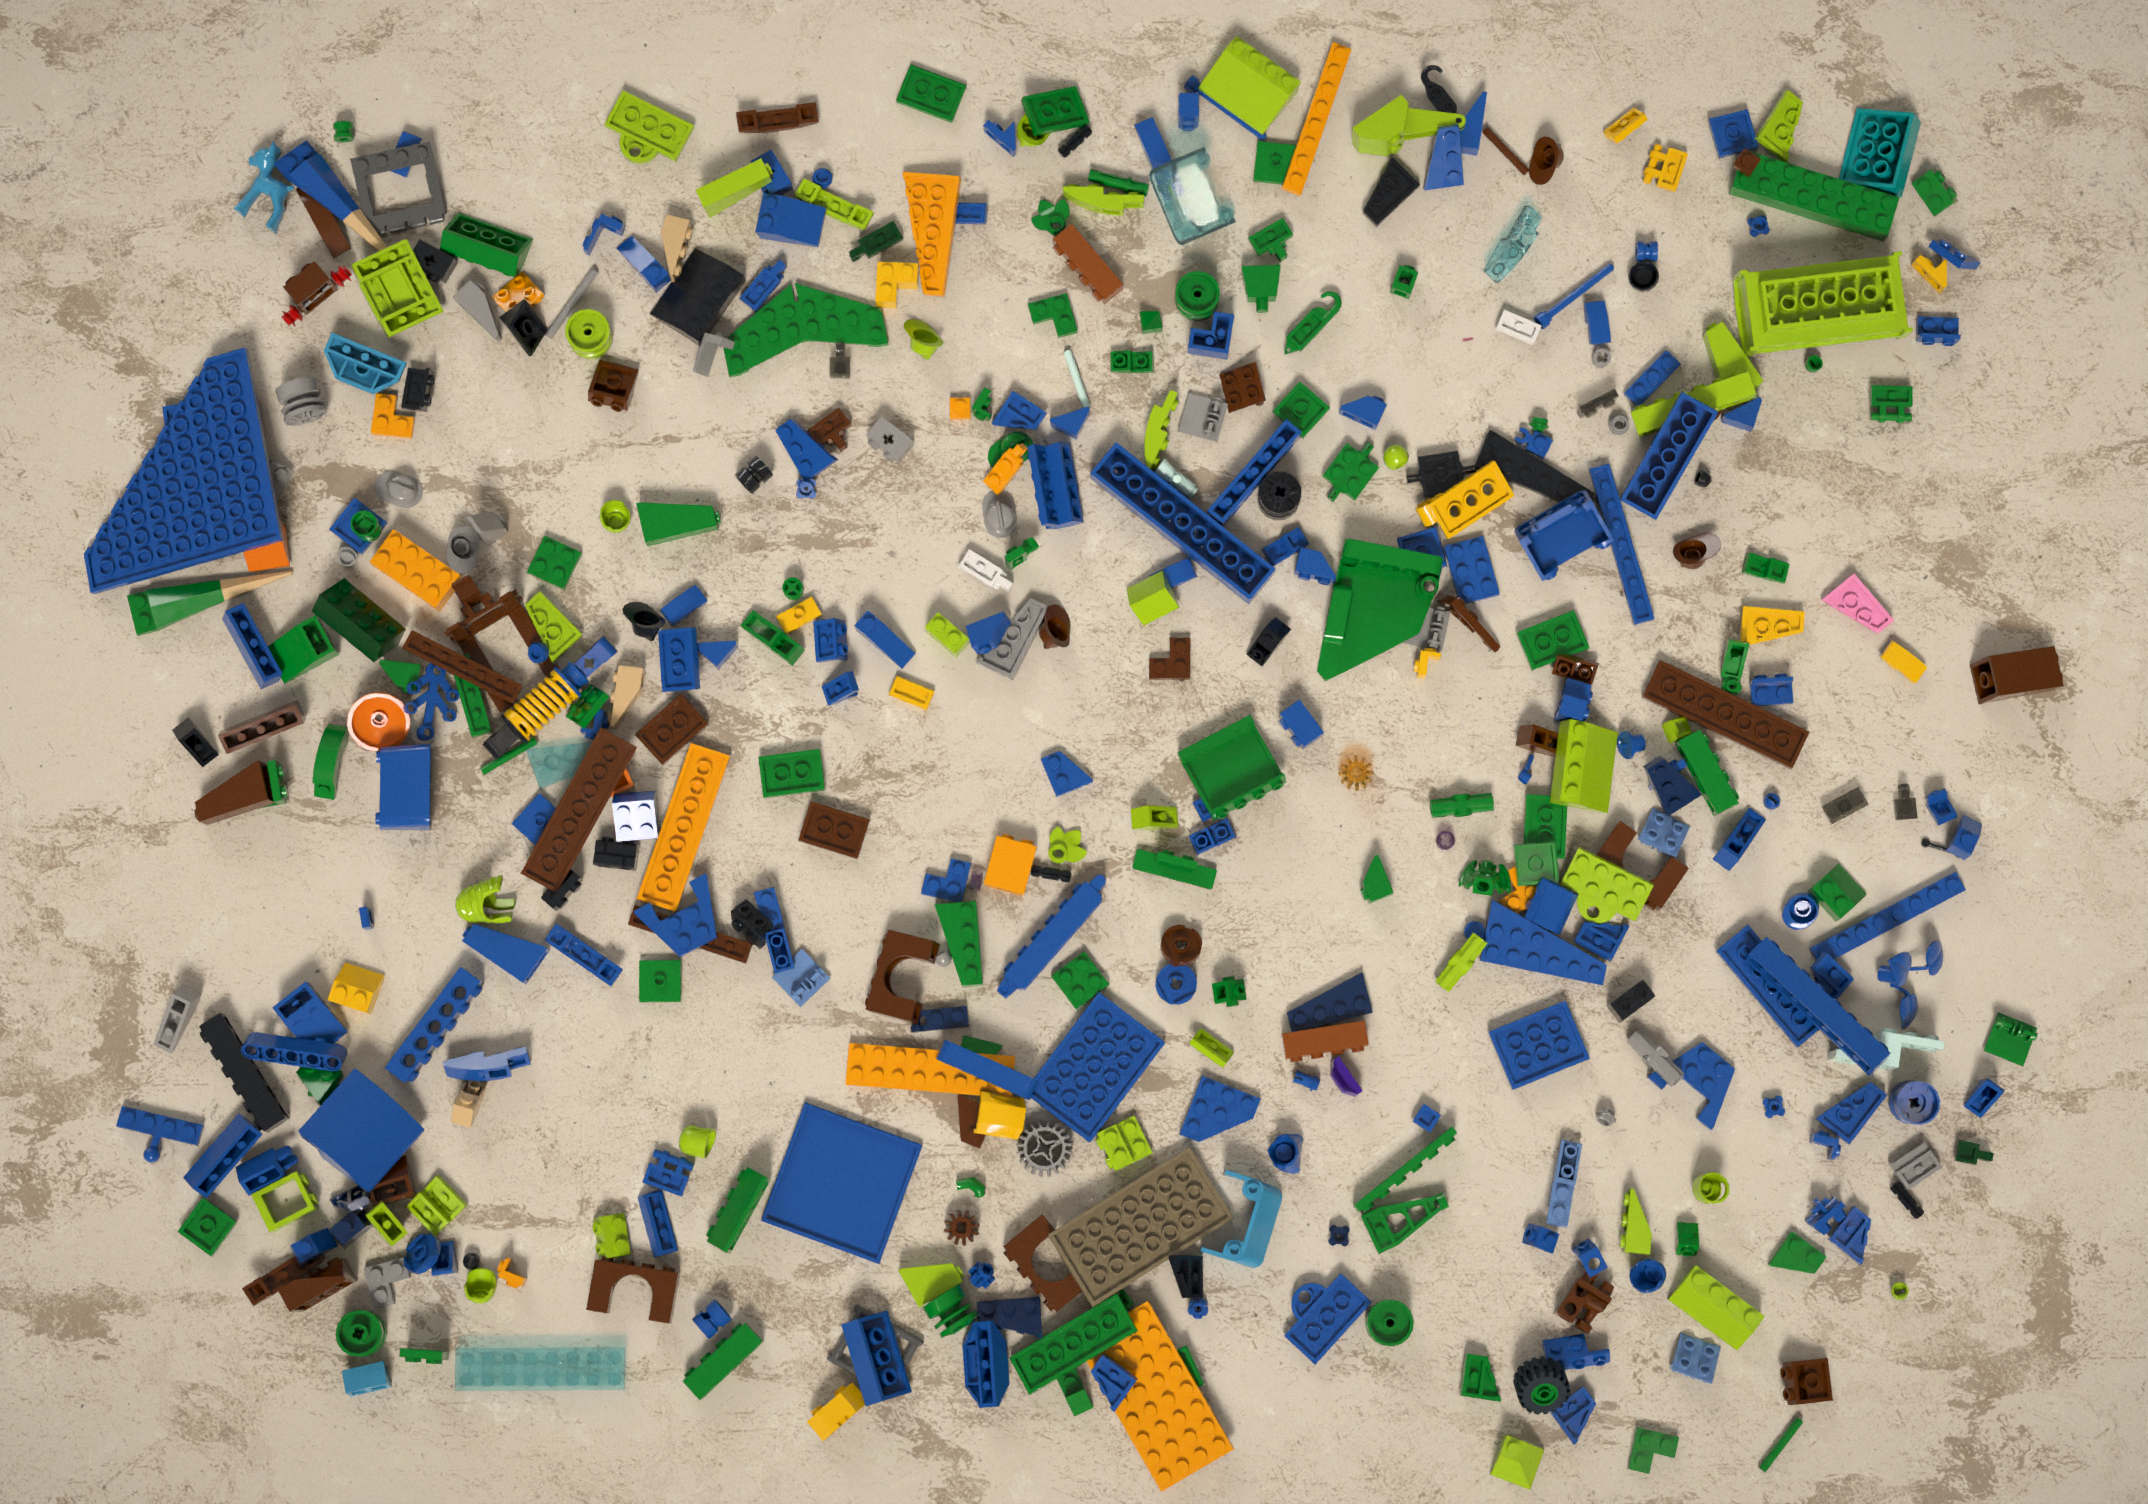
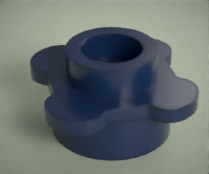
M1331 1225L1329 1227L1330 1238L1328 1242L1331 1246L1336 1244L1347 1246L1349 1244L1347 1238L1350 1229L1348 1226L1336 1227V1225Z

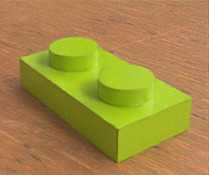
M1202 1028L1199 1029L1189 1043L1197 1051L1222 1068L1234 1054V1051Z

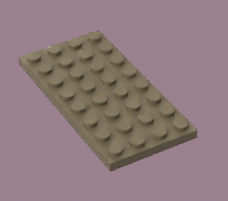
M1188 1147L1047 1236L1090 1306L1094 1307L1169 1260V1255H1177L1231 1221L1234 1217L1191 1148Z

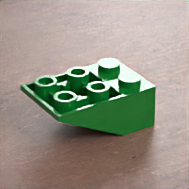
M316 615L296 625L268 646L282 672L281 679L284 684L339 655L321 619Z

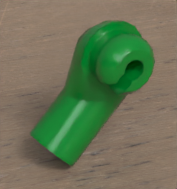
M975 1177L956 1180L957 1190L969 1188L975 1193L977 1198L983 1197L986 1193L985 1185Z

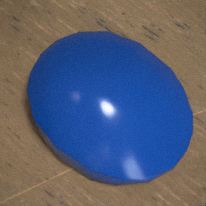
M1798 893L1785 903L1782 919L1791 929H1805L1817 918L1819 903L1812 894Z

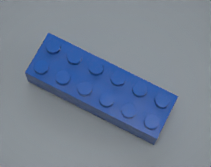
M1681 391L1619 499L1656 520L1716 418L1718 411Z

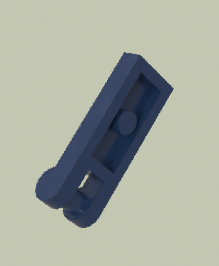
M967 1006L921 1010L918 1024L912 1023V1026H910L911 1033L969 1027ZM921 1017H926L927 1025L920 1024Z

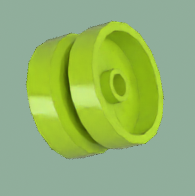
M582 309L574 313L567 321L565 336L573 352L579 357L597 359L605 355L610 349L613 342V333L606 318L600 312L592 309Z

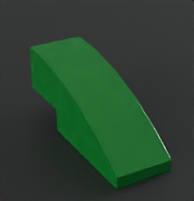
M754 610L740 625L745 631L791 666L795 664L805 651L799 643L791 639L782 630Z

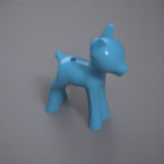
M272 141L269 148H261L254 156L249 157V165L259 168L260 172L247 194L233 209L238 214L246 217L251 206L261 193L270 196L274 209L265 226L271 232L277 234L279 224L286 211L284 207L286 197L289 191L294 189V186H286L271 176V172L275 167V161L281 155V149L276 147L275 142Z

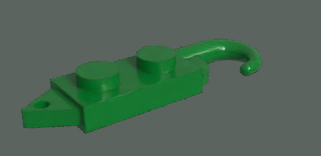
M1327 291L1321 295V298L1326 296L1334 298V305L1329 311L1321 307L1313 308L1287 335L1284 355L1297 351L1301 353L1339 312L1342 301L1337 293Z

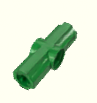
M1492 793L1477 795L1458 794L1450 798L1430 800L1432 818L1446 816L1465 817L1472 815V813L1494 811Z

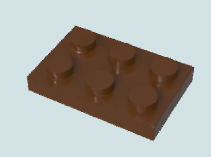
M680 694L640 729L635 736L662 765H665L709 724L686 698Z
M811 801L798 841L858 860L870 819Z

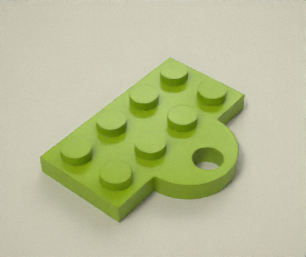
M624 90L621 92L604 124L606 128L621 135L619 144L622 154L627 160L635 164L648 163L658 154L676 162L695 128L693 124ZM639 148L641 150L640 155L636 157L631 156V149Z
M1579 847L1560 885L1579 894L1577 907L1580 914L1586 920L1593 923H1604L1612 919L1616 912L1636 922L1654 883ZM1596 906L1599 909V915L1591 916L1588 913V908Z

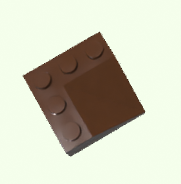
M339 1257L330 1260L327 1262L328 1266L321 1270L319 1267L308 1273L310 1276L308 1278L293 1279L292 1277L282 1282L283 1287L279 1288L278 1292L289 1312H304L358 1281L346 1258L339 1259Z

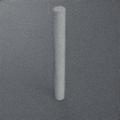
M594 269L589 271L546 332V336L551 339L553 338L598 272Z

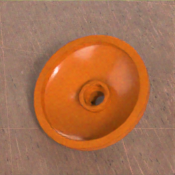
M372 692L360 697L351 706L348 713L347 726L351 737L357 744L371 751H380L381 747L398 746L404 741L410 729V715L404 712V703L397 697L384 692ZM380 714L383 718L377 719L375 716Z

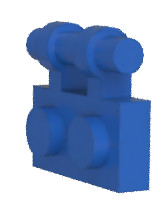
M655 1149L653 1157L660 1159L658 1165L649 1163L643 1183L683 1197L690 1178L682 1175L683 1170L692 1171L695 1163L687 1161L688 1158L682 1156L679 1158L671 1155L669 1151ZM667 1162L677 1166L675 1172L664 1168Z

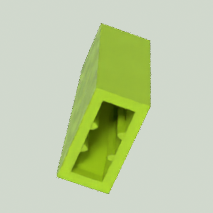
M953 1263L901 1268L898 1270L918 1307H922L956 1285L963 1283L962 1277L965 1276L960 1266L955 1267Z

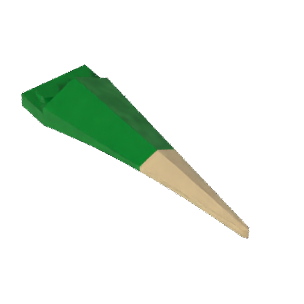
M284 571L148 589L144 592L127 595L136 634L140 636L159 631L222 602L290 576L293 572Z

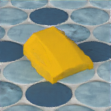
M979 1091L980 1103L976 1129H974L973 1133L1018 1140L1024 1127L1026 1113L1024 1098L1013 1096L1009 1098L1001 1094Z

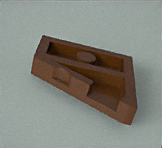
M958 1095L961 1142L980 1149L986 1135L973 1133L974 1129H976L979 1103Z

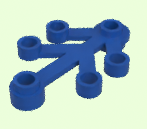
M431 663L426 666L425 674L422 677L408 683L406 687L409 694H417L421 686L429 682L428 690L412 702L406 703L403 707L404 712L411 715L416 713L418 707L426 702L423 725L419 726L416 730V735L421 741H428L434 737L435 731L432 727L435 704L442 713L444 721L452 722L457 716L456 712L448 708L437 692L438 684L446 693L447 701L455 702L460 696L459 692L452 689L445 679L446 671ZM434 668H437V669H438V671H439V674H438V675H435V674H434V672H433ZM412 684L416 686L415 692L411 690ZM451 692H453V693L455 694V698H454V699H451V698H450V693H451ZM409 704L413 706L412 712L408 710ZM448 712H450V713L452 714V718H451V719H448V718H447V713H448ZM425 729H428L430 732L428 736L424 734Z

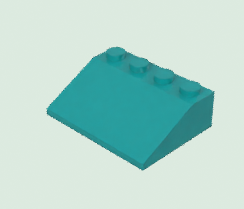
M1857 108L1839 179L1896 197H1902L1921 125L1916 114Z

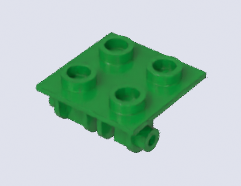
M1998 1012L1984 1051L2023 1067L2032 1041H2035L2037 1038V1027Z

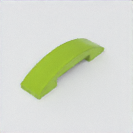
M805 178L794 195L801 201L825 207V215L865 231L874 215L873 211L841 199Z

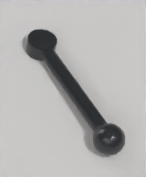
M1923 839L1921 842V846L1924 848L1929 846L1947 852V848L1930 843L1928 839Z

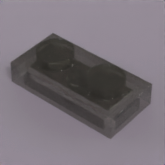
M1613 389L1580 406L1577 410L1580 419L1585 416L1590 418L1598 413L1597 410L1602 407L1608 409L1615 405V401L1619 396L1617 391Z

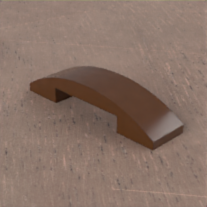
M816 102L798 104L795 108L756 112V110L736 112L739 133L779 132L819 123Z
M297 188L296 191L332 257L335 258L350 250L351 247L332 213L300 188Z
M322 1255L300 1267L295 1257H292L266 1275L249 1283L242 1290L251 1304L255 1306L278 1293V1289L283 1287L282 1282L292 1277L293 1279L303 1277L323 1263L326 1258Z

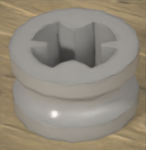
M1603 348L1596 350L1591 358L1593 365L1598 368L1606 367L1611 361L1610 352ZM1597 354H1599L1600 356L1604 354L1606 356V358L1604 359L1606 360V362H1598Z

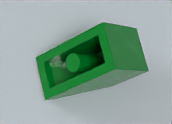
M388 660L379 661L381 667L394 684L402 690V693L409 694L406 689L407 684L423 676L424 667L421 664ZM414 684L411 685V690L413 692L416 691V686Z
M1379 855L1374 856L1363 880L1362 889H1360L1364 901L1368 900L1369 904L1394 894Z

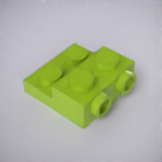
M1135 1115L1098 1132V1138L1095 1139L1100 1151L1104 1149L1107 1157L1104 1159L1109 1169L1114 1168L1115 1172L1153 1154Z

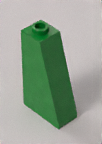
M636 503L647 546L719 530L718 523H721L719 511L715 512L713 506Z

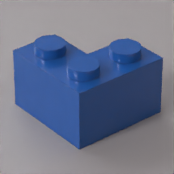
M1214 311L1211 331L1191 328L1187 354L1227 360L1234 314Z
M1568 678L1565 681L1554 720L1561 722L1572 719L1585 722L1590 711L1587 705L1588 703L1590 704L1593 692L1590 691L1592 685Z

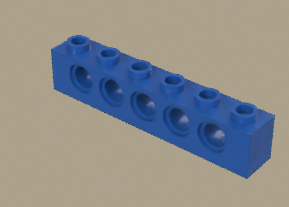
M1286 419L1207 510V515L1224 527L1261 484L1262 480L1269 475L1300 439L1302 431Z
M460 967L385 1066V1069L406 1084L410 1081L414 1082L420 1073L418 1071L420 1067L426 1065L432 1058L431 1053L435 1047L438 1049L445 1040L444 1035L447 1031L451 1032L458 1023L456 1019L459 1015H464L469 1009L470 1004L468 1003L473 997L476 998L481 993L483 982ZM464 987L466 989L465 996L458 998L456 995L457 990ZM452 1004L453 1012L450 1015H445L444 1007ZM435 1021H439L441 1024L437 1032L431 1030V1025ZM422 1038L428 1040V1045L424 1049H420L418 1045ZM409 1055H414L415 1063L408 1066L406 1058Z

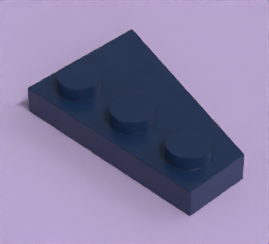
M1040 1297L977 1302L978 1322L993 1321L998 1329H1009L1019 1334L1027 1333L1043 1339Z

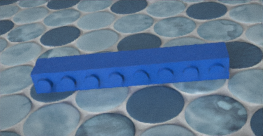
M1766 937L1749 952L1746 961L1867 1075L1870 1076L1887 1060L1891 1054L1888 1051V1047L1876 1040L1868 1028L1861 1026L1852 1013L1846 1012L1837 999L1831 998L1822 985L1816 984L1806 970L1800 969L1791 956L1785 955L1775 941H1770Z

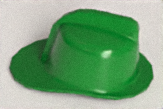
M1012 432L1004 436L990 447L988 452L990 466L993 468L1002 455L1009 448L1014 449L1017 444L1023 443L1026 447L1033 445L1032 439L1023 432ZM1028 449L1021 457L1024 460L1023 462L1028 460Z

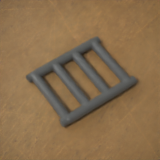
M856 1304L854 1307L855 1314L851 1321L875 1313ZM891 1323L896 1340L901 1337L910 1342L902 1358L906 1370L915 1351L923 1345L924 1341ZM843 1334L834 1353H830L827 1360L856 1376L853 1363L850 1364L840 1358L847 1346Z

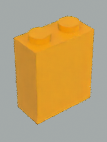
M1002 834L1001 837L996 836L984 886L1024 896L1037 846H1034V842L1022 839L1021 842L1013 840L1014 837L1007 834Z

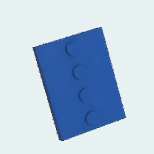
M1566 1001L1488 1032L1512 1090L1590 1059Z

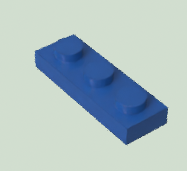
M1666 350L1630 386L1624 395L1635 406L1642 405L1681 363Z

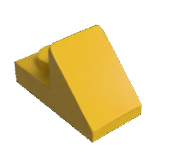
M1922 255L1912 263L1911 266L1939 294L1947 286L1946 259L1937 268L1933 267L1930 259Z

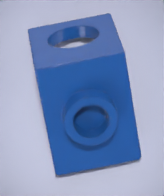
M1590 1239L1582 1241L1577 1246L1571 1248L1572 1252L1580 1259L1589 1277L1608 1268L1598 1247ZM1592 1258H1598L1600 1261L1596 1269H1591L1588 1266L1589 1260Z

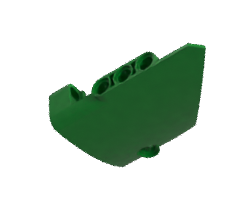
M1355 539L1344 540L1317 668L1318 674L1324 681L1338 676L1420 633L1433 597L1439 588L1444 560L1442 557ZM1431 583L1434 586V590L1426 591L1424 584Z

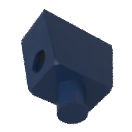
M364 1209L349 1212L330 1228L331 1234L344 1250L373 1227L365 1216L367 1212Z

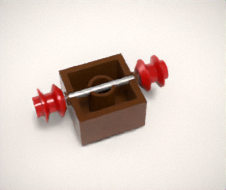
M315 261L306 264L297 276L290 277L285 282L286 285L283 286L298 306L296 308L293 305H289L290 310L288 312L282 311L284 314L282 319L288 326L293 324L296 327V320L303 321L301 313L304 312L305 315H308L337 291L336 283L338 286L345 287V280L352 281L349 278L352 275L345 266L341 268L338 265L339 270L337 272L331 271L332 279H329Z

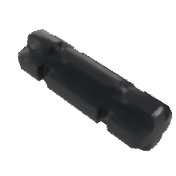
M1087 125L1080 128V132H1076L1066 141L1065 145L1063 144L1058 148V152L1063 158H1066L1070 151H1074L1083 143L1084 138L1087 139L1092 134V130Z
M1033 865L1031 868V876L1033 877L1042 876V878L1056 881L1060 879L1062 882H1070L1071 871H1060V869L1050 867L1041 868L1038 865Z
M1899 1181L1894 1183L1890 1190L1898 1195L1897 1198L1907 1210L1911 1211L1910 1214L1915 1219L1920 1218L1924 1214V1210L1916 1205L1917 1202L1907 1190H1904L1905 1187Z

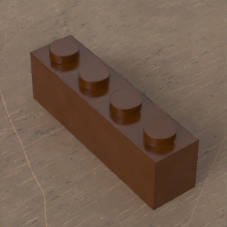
M298 700L221 730L218 737L226 754H229L301 725L305 722L306 718Z

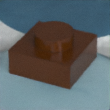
M1744 148L1732 167L1749 178L1761 159Z

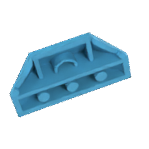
M331 333L324 349L336 380L373 395L398 383L407 365L404 361L335 333Z

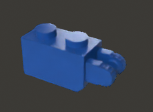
M285 1146L276 1151L274 1148H271L235 1167L239 1183L248 1196L282 1179L286 1175L285 1170L298 1163V1157L291 1155L293 1150L290 1146Z

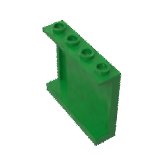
M1251 715L1177 752L1183 768L1213 820L1217 818L1222 819L1229 812L1244 808L1248 802L1254 799L1259 800L1267 792L1279 790L1286 783L1285 774L1279 769L1255 727Z

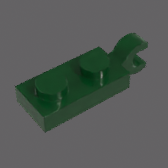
M894 221L859 239L858 243L860 246L849 251V256L853 262L859 260L863 255L870 259L903 241V236Z

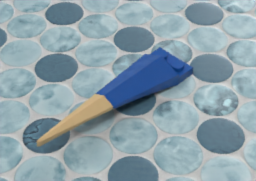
M307 140L275 161L274 165L288 181L332 212L377 251L387 248L322 155L318 154Z

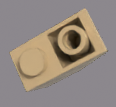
M472 1080L465 1081L453 1104L452 1123L471 1128L478 1115L487 1083Z

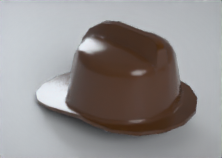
M1544 136L1536 142L1530 161L1529 176L1532 182L1537 185L1546 184L1564 159L1561 144L1556 143L1550 137Z
M1700 533L1678 542L1673 548V556L1680 562L1681 567L1698 569L1707 559L1719 552L1721 540L1713 533Z
M1052 604L1046 609L1045 622L1039 628V636L1043 641L1044 649L1057 648L1059 646L1067 647L1070 643L1071 626L1069 616L1061 606Z

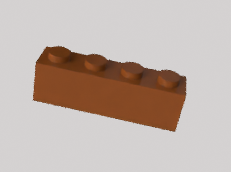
M1072 224L1053 238V250L1058 256L1063 255L1067 260L1065 263L1071 271L1075 270L1080 275L1078 277L1080 282L1085 287L1088 285L1092 289L1091 294L1098 302L1101 300L1105 305L1123 290V283Z
M1365 1020L1283 1033L1281 1035L1285 1060L1290 1059L1291 1063L1303 1061L1302 1057L1311 1056V1059L1323 1058L1325 1053H1331L1332 1056L1343 1055L1344 1050L1352 1049V1053L1365 1051L1364 1047L1369 1046Z

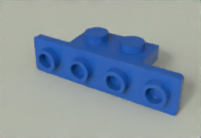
M1584 1334L1542 1340L1545 1358L1551 1357L1554 1361H1559L1564 1370L1582 1369L1593 1365L1603 1366L1610 1362L1609 1349L1588 1352Z

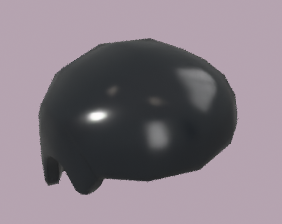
M1637 262L1631 267L1628 274L1629 283L1637 291L1648 292L1656 287L1659 281V272L1656 266L1650 262Z

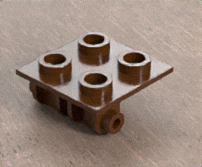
M1256 362L1219 374L1226 403H1228L1229 413L1255 404L1260 406L1264 404L1263 401H1266Z

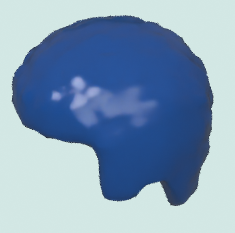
M1651 1258L1643 1259L1631 1268L1629 1279L1637 1291L1652 1293L1660 1289L1664 1284L1666 1269L1658 1260Z

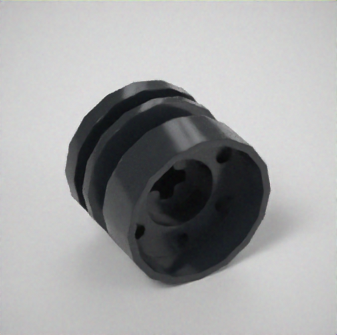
M1274 472L1267 475L1262 480L1258 492L1260 511L1272 520H1285L1297 511L1301 500L1299 481L1287 472ZM1277 490L1280 493L1284 492L1283 497H1281L1280 495L1276 496Z

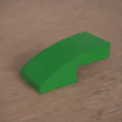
M1750 552L1746 553L1742 573L1784 584L1790 564Z

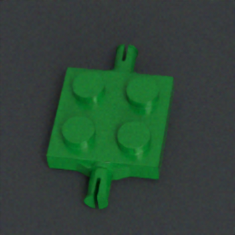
M1369 442L1361 451L1355 450L1346 443L1322 477L1330 482L1333 490L1327 496L1328 499L1332 497L1330 501L1334 502L1340 493L1349 496L1355 501L1379 469L1367 457L1374 448L1373 445L1369 447Z

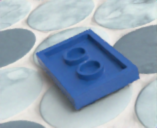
M1483 536L1443 547L1456 595L1463 599L1466 604L1500 595Z
M696 627L658 630L662 692L700 689Z

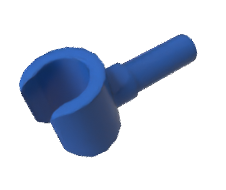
M1529 755L1524 769L1518 776L1519 781L1525 785L1533 776L1528 772L1534 759L1533 755Z

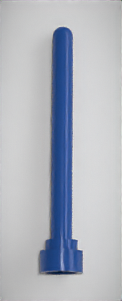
M1194 75L1188 79L1184 89L1193 93L1197 92L1260 140L1266 138V133L1260 134L1198 89L1201 84L1199 82L1200 79Z
M1606 265L1551 309L1543 312L1540 311L1533 317L1534 321L1541 325V329H1545L1550 325L1552 317L1612 272L1614 265Z

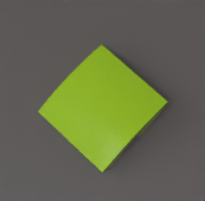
M438 1175L406 1207L434 1236H437L468 1204Z

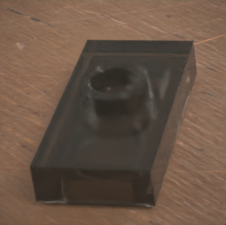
M1857 787L1823 805L1822 809L1832 825L1869 804L1860 788Z

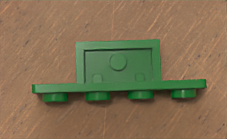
M1137 849L1132 866L1134 870L1209 890L1213 888L1217 873L1216 869L1197 865L1198 862L1194 861V857L1183 855L1182 858L1174 856V852L1169 850H1162V852H1157L1156 854Z

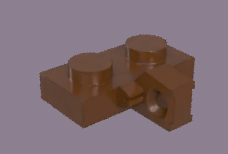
M837 408L807 431L816 442L822 445L828 443L830 446L835 444L840 452L848 448L842 439L845 436L843 431L849 428L851 423L841 409Z

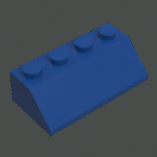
M888 1310L841 1324L865 1406L912 1392Z

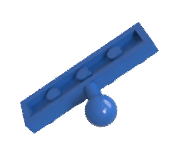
M124 1106L121 1107L116 1124L118 1128L153 1136L150 1146L143 1153L144 1159L149 1163H154L160 1158L158 1147L161 1138L199 1146L204 1126L201 1124Z

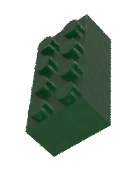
M345 578L319 594L312 609L315 615L372 662L377 661L398 646L406 630L405 627Z

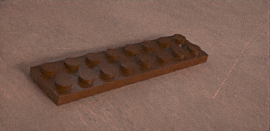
M1659 660L1641 697L1789 769L1793 768L1810 732L1662 660Z
M603 728L599 729L520 874L554 892L560 889L637 749L636 746Z

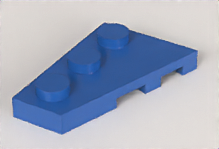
M1458 124L1437 128L1432 156L1427 169L1428 173L1423 186L1424 191L1464 185Z

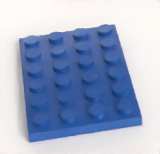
M1099 992L1033 1078L1038 1083L1031 1099L1090 1143L1166 1042Z

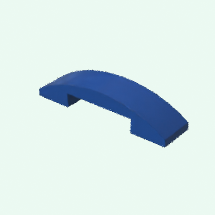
M555 924L544 940L611 987L623 971L622 968L558 924Z

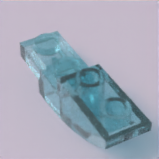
M1530 205L1524 206L1507 238H1501L1483 270L1495 283H1499L1517 265L1539 234L1536 228L1542 217Z

